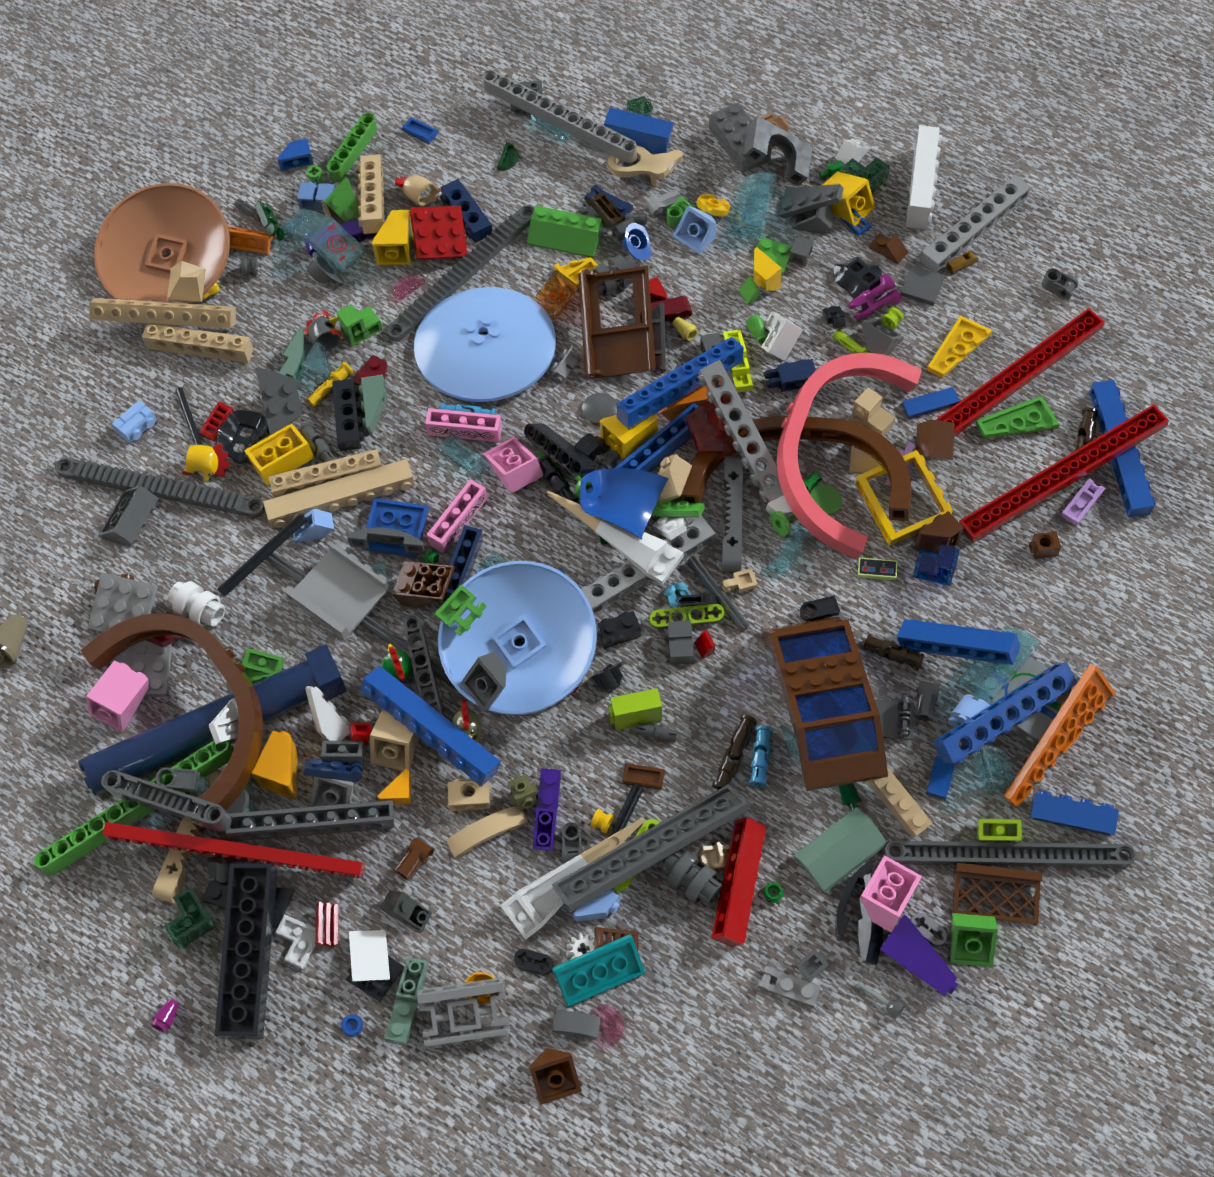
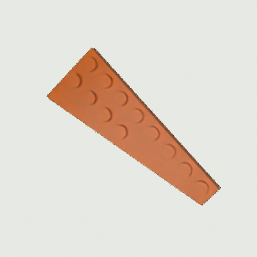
M1090 663L1088 668L1083 671L1080 680L1072 688L1071 694L1061 705L1058 714L1051 720L1048 729L1040 737L1037 746L1028 755L1026 763L1017 772L1012 784L1006 789L1003 797L1010 805L1016 808L1021 805L1031 793L1033 784L1045 777V770L1049 766L1054 767L1056 764L1055 759L1059 754L1067 752L1081 736L1085 724H1091L1094 721V714L1099 709L1103 710L1106 707L1105 701L1110 696L1114 697L1116 695V692L1098 666Z

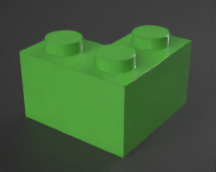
M350 304L336 312L341 332L352 347L383 330L380 319L370 306L357 312L353 305Z

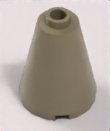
M20 614L11 615L0 625V667L11 668L17 661L28 627L26 618Z

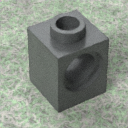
M797 236L790 251L789 262L806 267L812 252L813 240Z

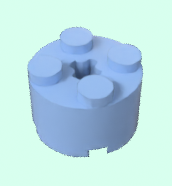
M964 695L951 712L948 722L953 727H956L988 707L989 704L980 698L978 701L972 699L973 695Z

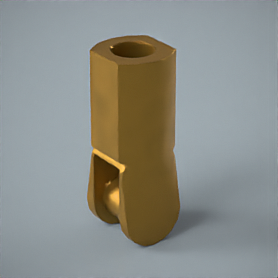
M969 250L947 262L946 268L953 274L975 264L979 258L973 255V250Z

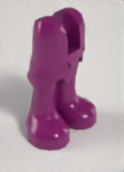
M885 273L880 277V284L872 290L867 289L849 303L850 309L858 306L862 308L853 315L856 320H861L874 314L877 309L891 303L898 305L901 303L900 293L898 290L893 289L896 285L888 274ZM889 291L887 295L874 302L875 297Z

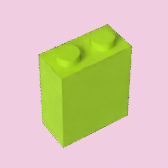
M658 688L611 697V705H608V717L610 725L614 724L615 731L636 727L638 723L650 724L662 721V704Z

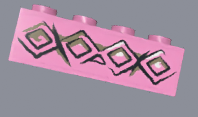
M428 408L425 425L427 434L430 436L500 443L502 432L501 415Z
M471 479L468 481L427 533L429 546L443 554L447 552L461 534L464 525H468L486 502L487 493L485 487Z

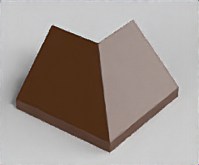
M546 1048L529 1066L540 1105L582 1091L574 1061L569 1052Z

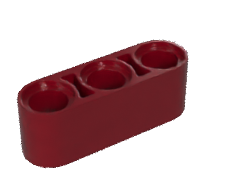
M686 296L651 303V309L657 307L659 303H664L665 322H673L677 317L681 319L683 317L689 318L693 314L688 297Z

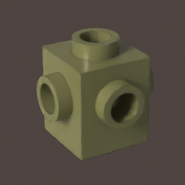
M526 774L507 782L511 792L508 794L512 805L516 804L519 811L538 804L536 798L538 790L534 783L530 784Z

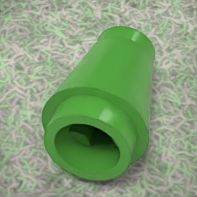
M759 315L751 316L746 320V327L758 343L765 341L767 334L763 319Z

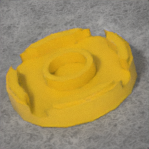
M712 194L700 195L696 203L702 211L714 216L728 215L731 207L725 199H716L717 196Z

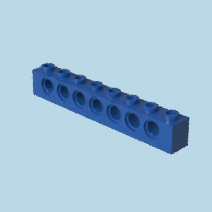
M733 337L714 346L617 403V419L628 429L701 387L697 376H699L698 372L706 366L720 360L727 372L742 363L744 346Z
M1067 662L1055 663L934 740L933 744L943 763L959 764L966 755L978 752L980 750L979 747L983 744L986 745L995 741L997 735L1009 732L1014 724L1017 725L1026 721L1028 715L1040 712L1042 710L1041 707L1045 704L1054 703L1059 695L1071 692L1072 687L1078 682Z

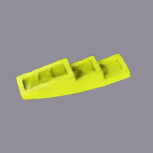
M741 330L723 332L724 341L733 337L744 346L743 362L730 369L737 393L753 391L747 351Z

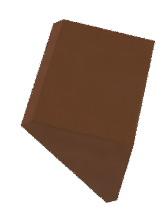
M928 420L917 424L916 450L924 457L925 461L953 460L954 423Z

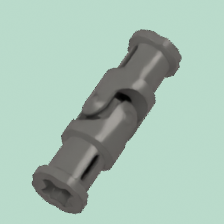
M305 422L298 427L297 430L308 442L312 452L315 453L319 460H322L324 463L339 459L332 454L331 448L320 434L313 430L311 423Z

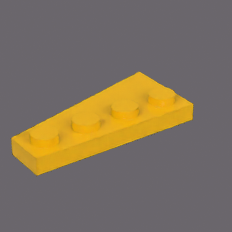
M959 316L928 365L927 371L944 378L992 334V330L963 316Z

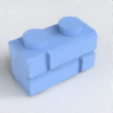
M139 400L114 421L112 425L121 437L131 443L134 440H138L147 428H152L157 419L153 411Z

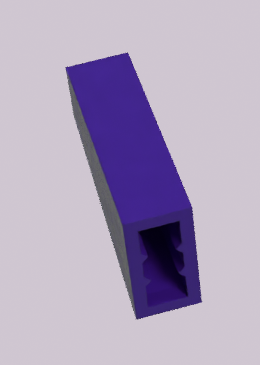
M904 914L880 950L944 996L947 993L952 995L958 986L955 982L957 977L908 916Z

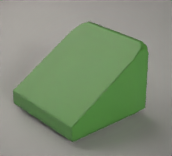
M748 277L739 292L745 301L750 303L759 298V287L752 277Z

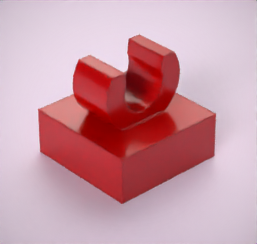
M350 722L349 730L352 741H363V744L367 745L372 732L370 722Z

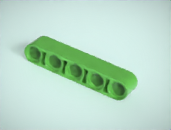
M365 113L359 118L328 162L327 170L331 181L339 182L343 180L376 133L377 125L375 116L372 113Z

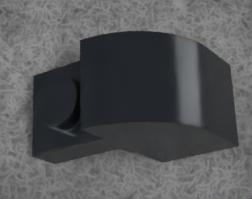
M591 433L583 436L574 446L593 462L597 455L607 453L610 448L603 438L594 437Z

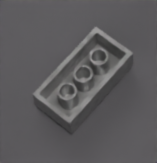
M735 103L710 114L709 129L739 171L744 173L771 161L772 147L768 145L767 155L758 163L743 156L747 127L752 120L741 105Z

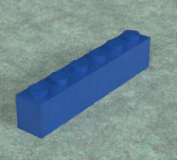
M904 619L897 634L900 647H907L911 651L1009 665L1014 664L1021 647L1018 636L1015 633Z

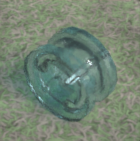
M491 554L486 559L487 568L492 566L493 560H497L499 564L503 563V559L499 554Z

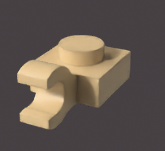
M750 568L733 573V579L723 581L722 589L724 593H727L737 588L740 593L755 589L758 584Z

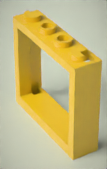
M917 450L904 455L903 458L906 464L914 463L941 513L898 532H895L868 483V481L886 474L882 466L856 476L854 484L889 546L919 533L918 530L923 525L932 523L937 515H943L948 511L951 514L953 512L950 503H946L943 497L944 494L941 487H937L932 471H928L924 457Z

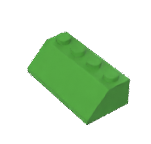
M535 206L530 221L527 244L594 258L603 231L602 219Z

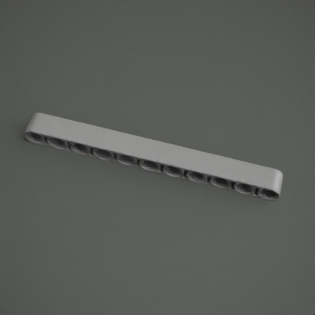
M494 70L483 72V87L486 92L627 163L636 160L637 144L635 141Z

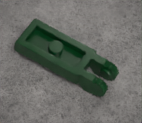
M258 200L254 206L269 236H275L277 240L282 241L285 232L280 228L278 219L273 213V208L268 203Z

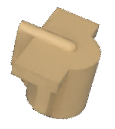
M717 842L714 846H703L697 851L701 864L709 866L715 872L724 870L730 845H721L720 842Z

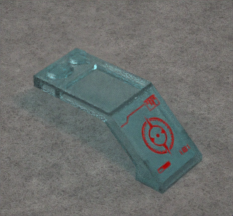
M305 208L297 211L296 215L287 220L281 227L286 236L309 243L329 262L332 269L342 273L367 252L332 217Z

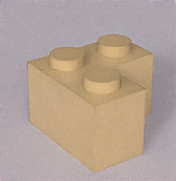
M868 387L854 402L851 421L885 436L893 428L896 417L881 408L883 397Z

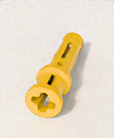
M341 362V366L335 372L332 371L329 378L306 401L312 407H315L333 390L332 381L345 380L349 375L354 374L353 369L346 362Z

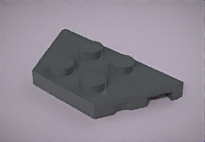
M659 303L657 307L651 309L655 366L657 369L666 371L664 303ZM635 318L628 321L629 325L635 323Z
M257 367L255 371L270 436L289 425L303 413L295 378Z

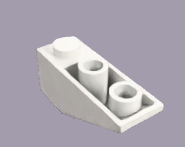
M307 686L305 690L316 731L325 741H342L350 733L348 726L350 722L344 716H339L335 712L337 708L330 701L326 702L322 698L324 694L320 689Z

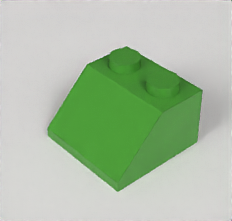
M952 913L950 963L993 967L998 933L995 917Z

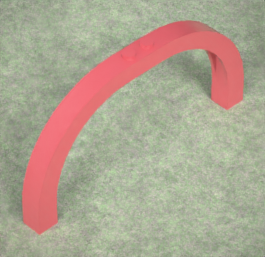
M876 353L844 355L827 362L817 369L801 387L794 401L787 408L786 412L789 414L782 422L781 427L783 431L777 450L778 479L784 497L794 515L818 540L834 550L855 559L863 553L868 536L837 522L814 501L803 482L799 470L798 443L816 393L832 381L850 376H866L886 381L909 392L914 389L918 384L922 372L921 369L897 358Z

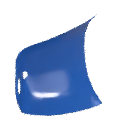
M629 468L596 470L588 473L581 480L580 505L586 513L618 525L642 540L646 525L668 478ZM587 482H590L593 487L590 494L587 493L585 488ZM598 496L602 498L601 501H597Z

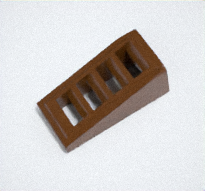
M602 927L595 928L594 949L606 945L603 944V934L606 935V944L612 942V936L613 941L631 934L638 951V932Z

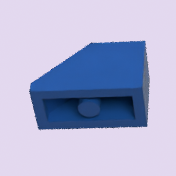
M307 138L290 142L277 157L281 171L313 164Z

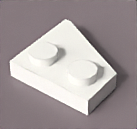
M661 517L652 527L655 532L672 540L686 531L685 517Z
M235 698L231 699L209 724L215 744L237 738L239 715Z

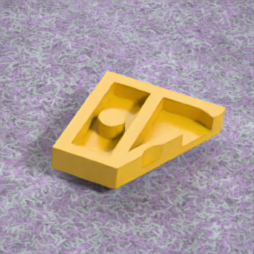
M590 257L580 261H569L567 265L559 266V263L555 264L554 270L575 291L579 288L578 274L584 269L592 270L598 264Z

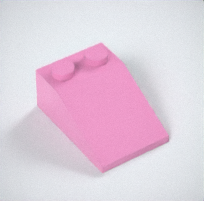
M515 437L483 453V456L498 478L511 493L519 491L522 487L536 482L539 478L543 477L538 459Z

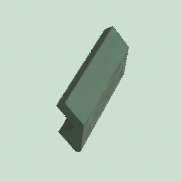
M856 807L798 851L794 858L808 871L811 881L821 891L826 893L883 849L888 843L872 820Z

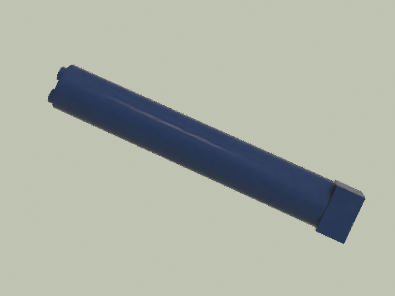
M327 644L305 653L306 661L252 684L260 701L263 722L308 703L305 690L307 686L320 689L324 694L325 701L347 692ZM228 694L82 758L78 761L81 771L85 772L87 776L84 780L88 789L91 788L94 796L107 792L102 786L101 780L108 771L115 770L139 778L191 755L214 741L209 724L228 702L235 698L234 694Z

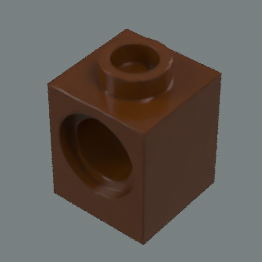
M1057 531L1033 535L1031 542H1029V549L1031 553H1034L1035 559L1058 556L1061 545Z

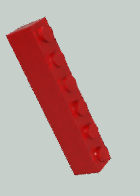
M749 817L734 821L722 881L723 886L720 892L711 937L713 940L732 947L744 945L747 936L746 930L748 920L750 919V909L754 898L759 862L762 857L763 841L765 840L766 825Z

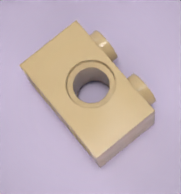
M463 779L448 782V806L450 812L491 809L489 781L482 787L474 781H465ZM468 791L475 792L471 797L465 796V793Z

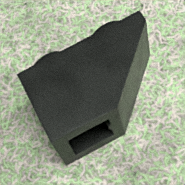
M389 890L380 907L382 911L392 918L420 931L424 930L432 914L431 911L405 893Z

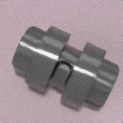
M617 255L608 260L609 266L601 263L593 267L592 271L599 273L637 267V264L629 255L624 258L621 255ZM632 279L601 282L598 285L599 295L608 296L617 291L616 285L624 288L632 284Z
M677 851L666 859L661 868V871L668 875L666 882L676 890L682 886L687 889L685 897L696 904L702 900L707 905H710L723 886L715 880L717 872L707 865L702 869L697 866L699 859L690 852L684 855Z

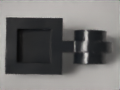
M831 306L823 309V316L827 324H832L833 328L842 330L845 327V315L840 306Z

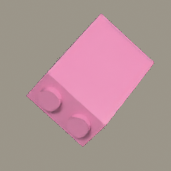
M114 660L86 696L89 715L123 732L149 689L148 678L141 672L131 670L125 663H118Z

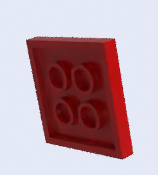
M461 206L411 207L409 209L416 260L459 259L467 256L468 251Z

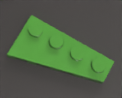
M1040 396L976 420L975 425L985 439L1057 429L1060 424L1043 397Z

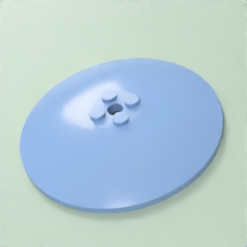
M498 287L469 289L444 299L423 318L414 340L416 363L424 378L440 392L456 399L471 402L501 400L528 389L547 371L553 360L556 348L555 330L547 312L530 297L513 290ZM481 332H487L484 336L479 335Z
M531 561L500 563L486 568L468 579L462 586L476 596L477 599L473 603L475 607L480 602L487 606L482 612L483 615L480 618H476L470 625L471 628L461 636L455 633L459 626L457 623L449 628L442 621L440 622L438 633V648L442 666L458 692L467 700L479 706L462 686L461 681L478 657L495 652L507 666L506 686L488 711L505 715L535 713L557 704L572 693L583 680L591 666L597 642L595 617L587 597L579 586L561 571ZM467 609L461 618L465 620L471 611ZM517 638H524V645L518 647L514 644Z

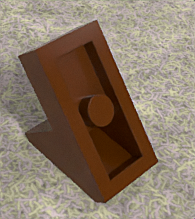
M879 233L869 245L870 249L897 264L908 253L896 233L890 239Z

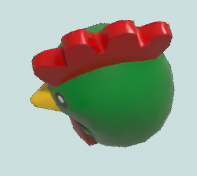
M389 644L387 654L382 661V668L401 683L405 682L412 676L414 671L411 657L406 652L396 649L392 644Z

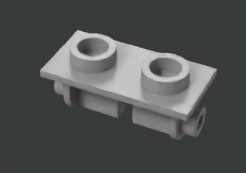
M574 346L562 352L559 357L562 359L560 363L556 362L550 369L553 372L549 377L550 379L552 376H555L556 381L560 383L566 380L571 372L566 366L573 369L580 359L578 352L571 351Z

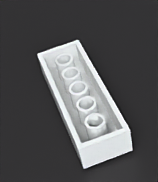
M919 125L906 227L926 229L927 224H931L932 213L930 212L934 211L935 202L933 199H935L936 188L933 185L937 184L938 175L935 172H938L939 161L937 159L940 157L941 150L938 145H941L942 135H939V127Z

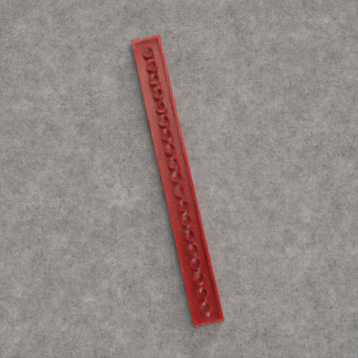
M1090 308L1086 309L935 420L954 423V437L976 422V420L983 417L1100 331L1105 321Z
M1155 404L1151 405L959 520V523L964 527L963 532L972 543L976 542L1168 426L1169 420Z
M105 822L102 834L106 836V839L113 841L119 839V841L126 843L132 841V843L138 845L145 843L144 845L151 847L157 845V847L164 849L170 847V849L181 851V849L190 853L196 851V853L202 855L209 853V855L215 857L222 855L221 857L228 859L234 857V859L241 861L247 859V861L257 863V861H260L262 864L273 863V865L279 867L286 865V867L292 869L299 867L300 870L305 871L312 869L311 871L321 873V871H324V873L330 875L337 873V875L343 877L350 875V877L356 879L363 877L365 864L359 861Z

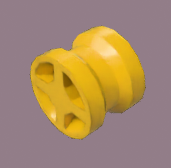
M597 809L590 827L601 829V832L606 834L612 823L613 814H605L601 809Z

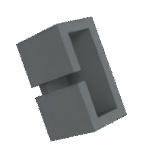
M691 620L668 622V629H664L665 641L668 640L669 646L665 647L666 658H670V665L693 663Z

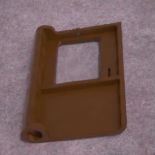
M648 265L595 273L591 269L582 270L578 277L585 377L588 379L605 378L655 370ZM631 278L633 283L635 323L601 328L599 283Z

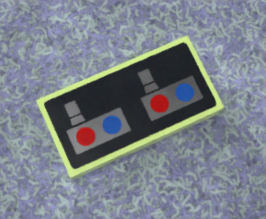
M859 558L858 577L896 580L897 561Z

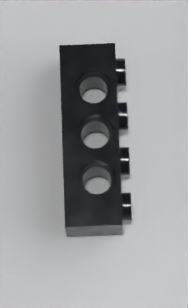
M354 378L332 381L339 450L362 448L361 442H364V433L360 431V426H363L362 416L358 413V411H362L361 402L357 400V396H360L359 385H355Z

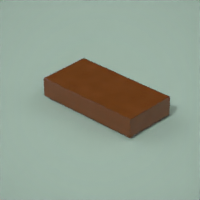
M625 763L622 784H638L642 787L662 790L665 769Z

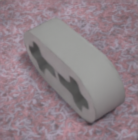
M917 913L912 917L911 921L915 926L917 923L915 920L920 921L922 919L924 921L923 925L927 929L923 926L917 927V929L931 946L941 947L945 944L947 933L940 925L923 913ZM931 932H933L934 934H937L939 932L941 934L940 938L942 939V941L939 939L937 941H934V935Z

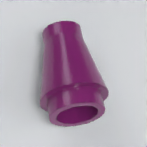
M168 999L151 1018V1026L163 1033L170 1029L179 1003L173 999Z

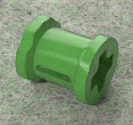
M317 165L310 166L307 169V175L310 177L309 182L316 183L317 186H319V183L324 184L321 168Z

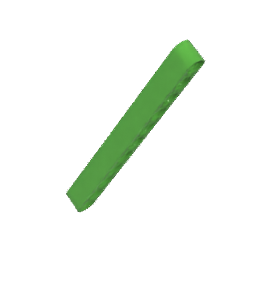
M212 741L171 768L198 770L200 772V781L229 762L234 746L229 741L218 744ZM167 772L161 777L162 785H168L173 781L172 772ZM156 778L150 781L152 783L157 784ZM122 799L39 852L34 859V864L45 874L54 875L109 840L106 839V836L102 835L105 822L131 826L154 811V809Z

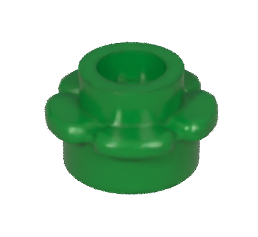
M433 549L425 552L423 556V562L437 564L439 560V553H436Z
M770 883L764 887L765 892L763 896L767 901L777 903L780 901V898H783L784 891L779 884Z

